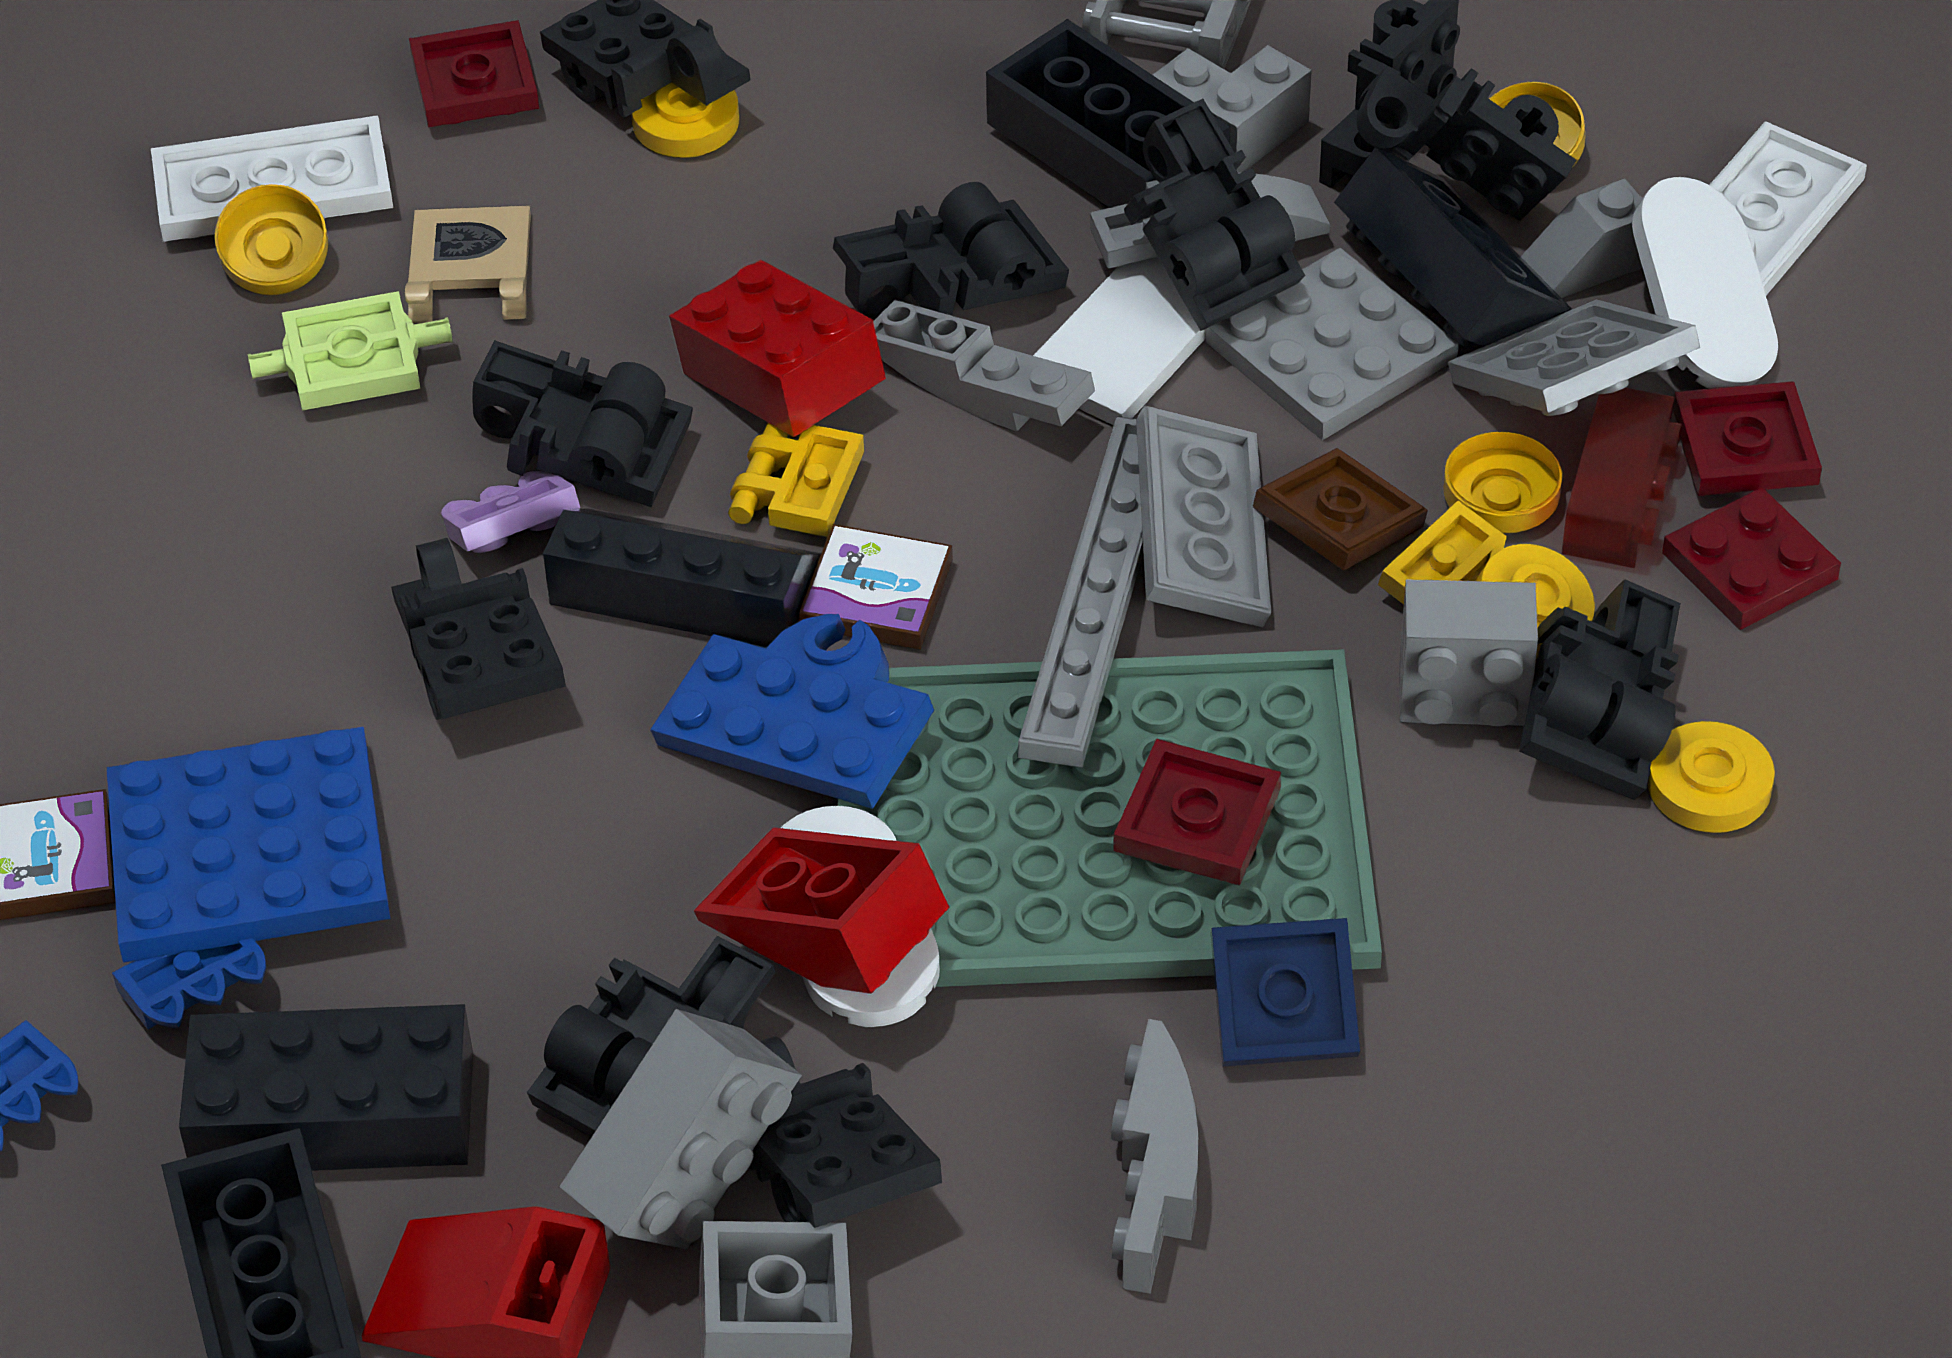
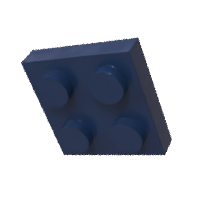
M1347 918L1211 928L1210 936L1222 1067L1359 1056L1360 1043Z

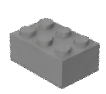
M676 1009L559 1187L618 1236L688 1249L693 1241L702 1236L703 1221H713L715 1215L714 1208L729 1185L738 1180L749 1168L753 1159L752 1150L767 1127L776 1122L789 1107L792 1098L791 1091L802 1074L743 1028Z

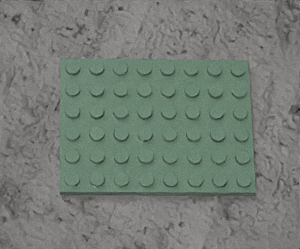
M1344 649L1113 659L1083 767L1018 758V741L1042 662L889 668V680L887 683L928 694L934 707V712L873 809L838 799V806L866 811L883 821L893 832L897 841L920 844L949 905L948 910L931 927L939 952L940 973L936 987L1214 975L1210 936L1211 928L1347 918L1352 970L1381 968V940ZM1156 739L1281 772L1280 792L1240 886L1113 851V834Z

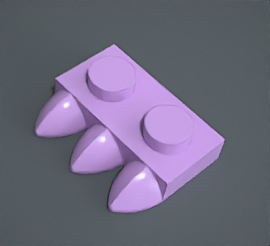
M532 471L520 477L518 487L501 485L486 488L480 494L479 502L472 500L448 502L443 507L441 515L451 540L467 552L473 550L475 553H483L502 547L508 542L507 536L527 528L531 531L552 528L556 526L563 509H579L581 507L573 484L559 475L545 471Z

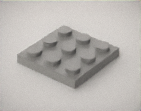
M1342 248L1336 249L1303 268L1302 270L1306 276L1298 284L1207 328L1205 342L1322 441L1448 366V361L1457 358L1458 342Z
M1596 299L1448 361L1453 384L1478 391L1481 396L1498 397L1510 401L1511 405H1524L1540 410L1544 415L1553 416L1574 410L1578 406L1577 400L1591 394H1606L1619 391L1629 384V378L1645 371L1659 372L1670 369L1679 363L1678 357L1699 349L1700 343L1696 325Z

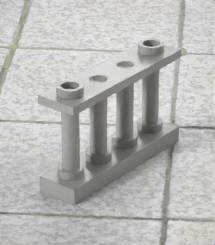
M1097 0L1096 3L1088 2L1083 16L1082 29L1106 45L1111 35L1114 34L1190 48V50L1225 69L1251 0H1134L1204 13L1205 21H1196L1194 26L1121 13L1126 0Z

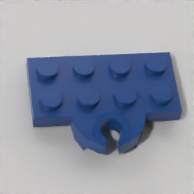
M824 614L803 619L785 629L766 649L713 634L650 731L658 746L873 809L934 712V707L928 694L887 683L889 680V663L879 639L869 625L859 620L851 627L852 638L846 646L837 650L827 651L831 645L842 640L845 627L839 614Z

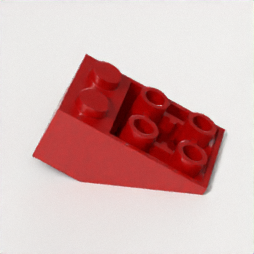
M537 1206L409 1220L362 1332V1341L436 1358H577L611 1269L604 1223L598 1219Z

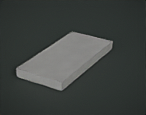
M1143 406L1136 419L1146 600L1263 627L1271 615L1264 518L1261 512L1253 508L1256 490L1261 488L1257 433Z

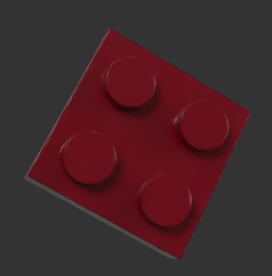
M519 20L409 38L411 57L428 128L539 109L538 92Z
M1794 381L1675 392L1673 412L1698 496L1755 491L1761 487L1769 490L1819 485L1822 466Z
M1763 487L1664 536L1662 554L1739 630L1837 581L1841 562Z
M1156 739L1113 834V851L1240 886L1280 792L1281 772Z

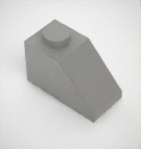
M1625 178L1575 196L1521 257L1561 298L1639 270L1643 267L1633 235L1632 218L1643 198Z

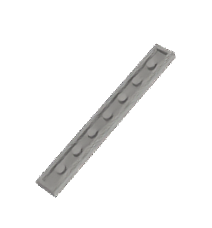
M1116 417L1020 734L1018 758L1083 767L1143 556L1136 419Z

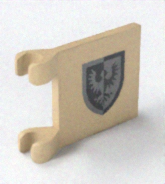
M530 206L415 210L409 278L405 286V299L409 308L408 316L412 322L425 323L433 320V290L499 288L500 298L502 299V318L504 320L525 319L527 314L526 284L531 218Z

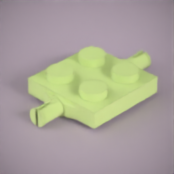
M397 291L282 312L286 332L282 343L283 349L248 354L252 379L288 372L289 378L297 385L303 411L420 389L416 366L418 348L447 342L453 343L448 317L413 325L412 320L403 311L400 294Z

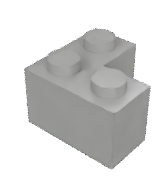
M1269 45L1232 73L1187 48L1153 74V76L1193 102L1203 98L1211 113L1230 126V145L1233 151L1236 153L1242 150L1246 156L1245 160L1237 168L1238 173L1249 169L1309 122L1312 70Z

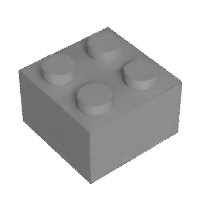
M1406 579L1399 658L1400 722L1432 725L1443 723L1524 726L1534 679L1538 644L1536 583Z
M703 1221L699 1267L701 1358H850L852 1318L846 1223H828L814 1228L810 1222Z

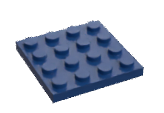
M364 726L344 730H330L319 734L288 739L266 740L256 744L212 751L204 750L193 754L149 761H135L129 764L106 767L118 944L123 963L162 955L179 954L184 951H197L239 944L238 940L253 938L255 941L391 919Z

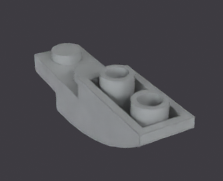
M1256 174L1255 178L1251 181L1260 197L1270 195L1282 204L1291 219L1295 232V241L1330 233V223L1311 186L1286 178ZM1157 180L1146 182V189L1159 184ZM1127 204L1090 212V230L1108 269L1158 257L1142 230L1152 216L1146 219L1143 218L1131 225L1124 213V208Z
M894 300L873 321L881 359L936 397L979 418L1018 431L1030 418L1062 427L1095 392L1090 371L996 346L993 343L988 325Z
M1148 1019L1142 1046L1131 1044L1127 1056L1124 1084L1132 1086L1129 1101L1117 1100L1112 1121L1111 1140L1122 1142V1170L1129 1171L1125 1201L1134 1202L1130 1218L1118 1217L1113 1238L1112 1259L1123 1260V1289L1151 1294L1163 1236L1186 1240L1192 1239L1197 1200L1198 1127L1195 1102L1188 1074L1178 1049L1163 1022Z

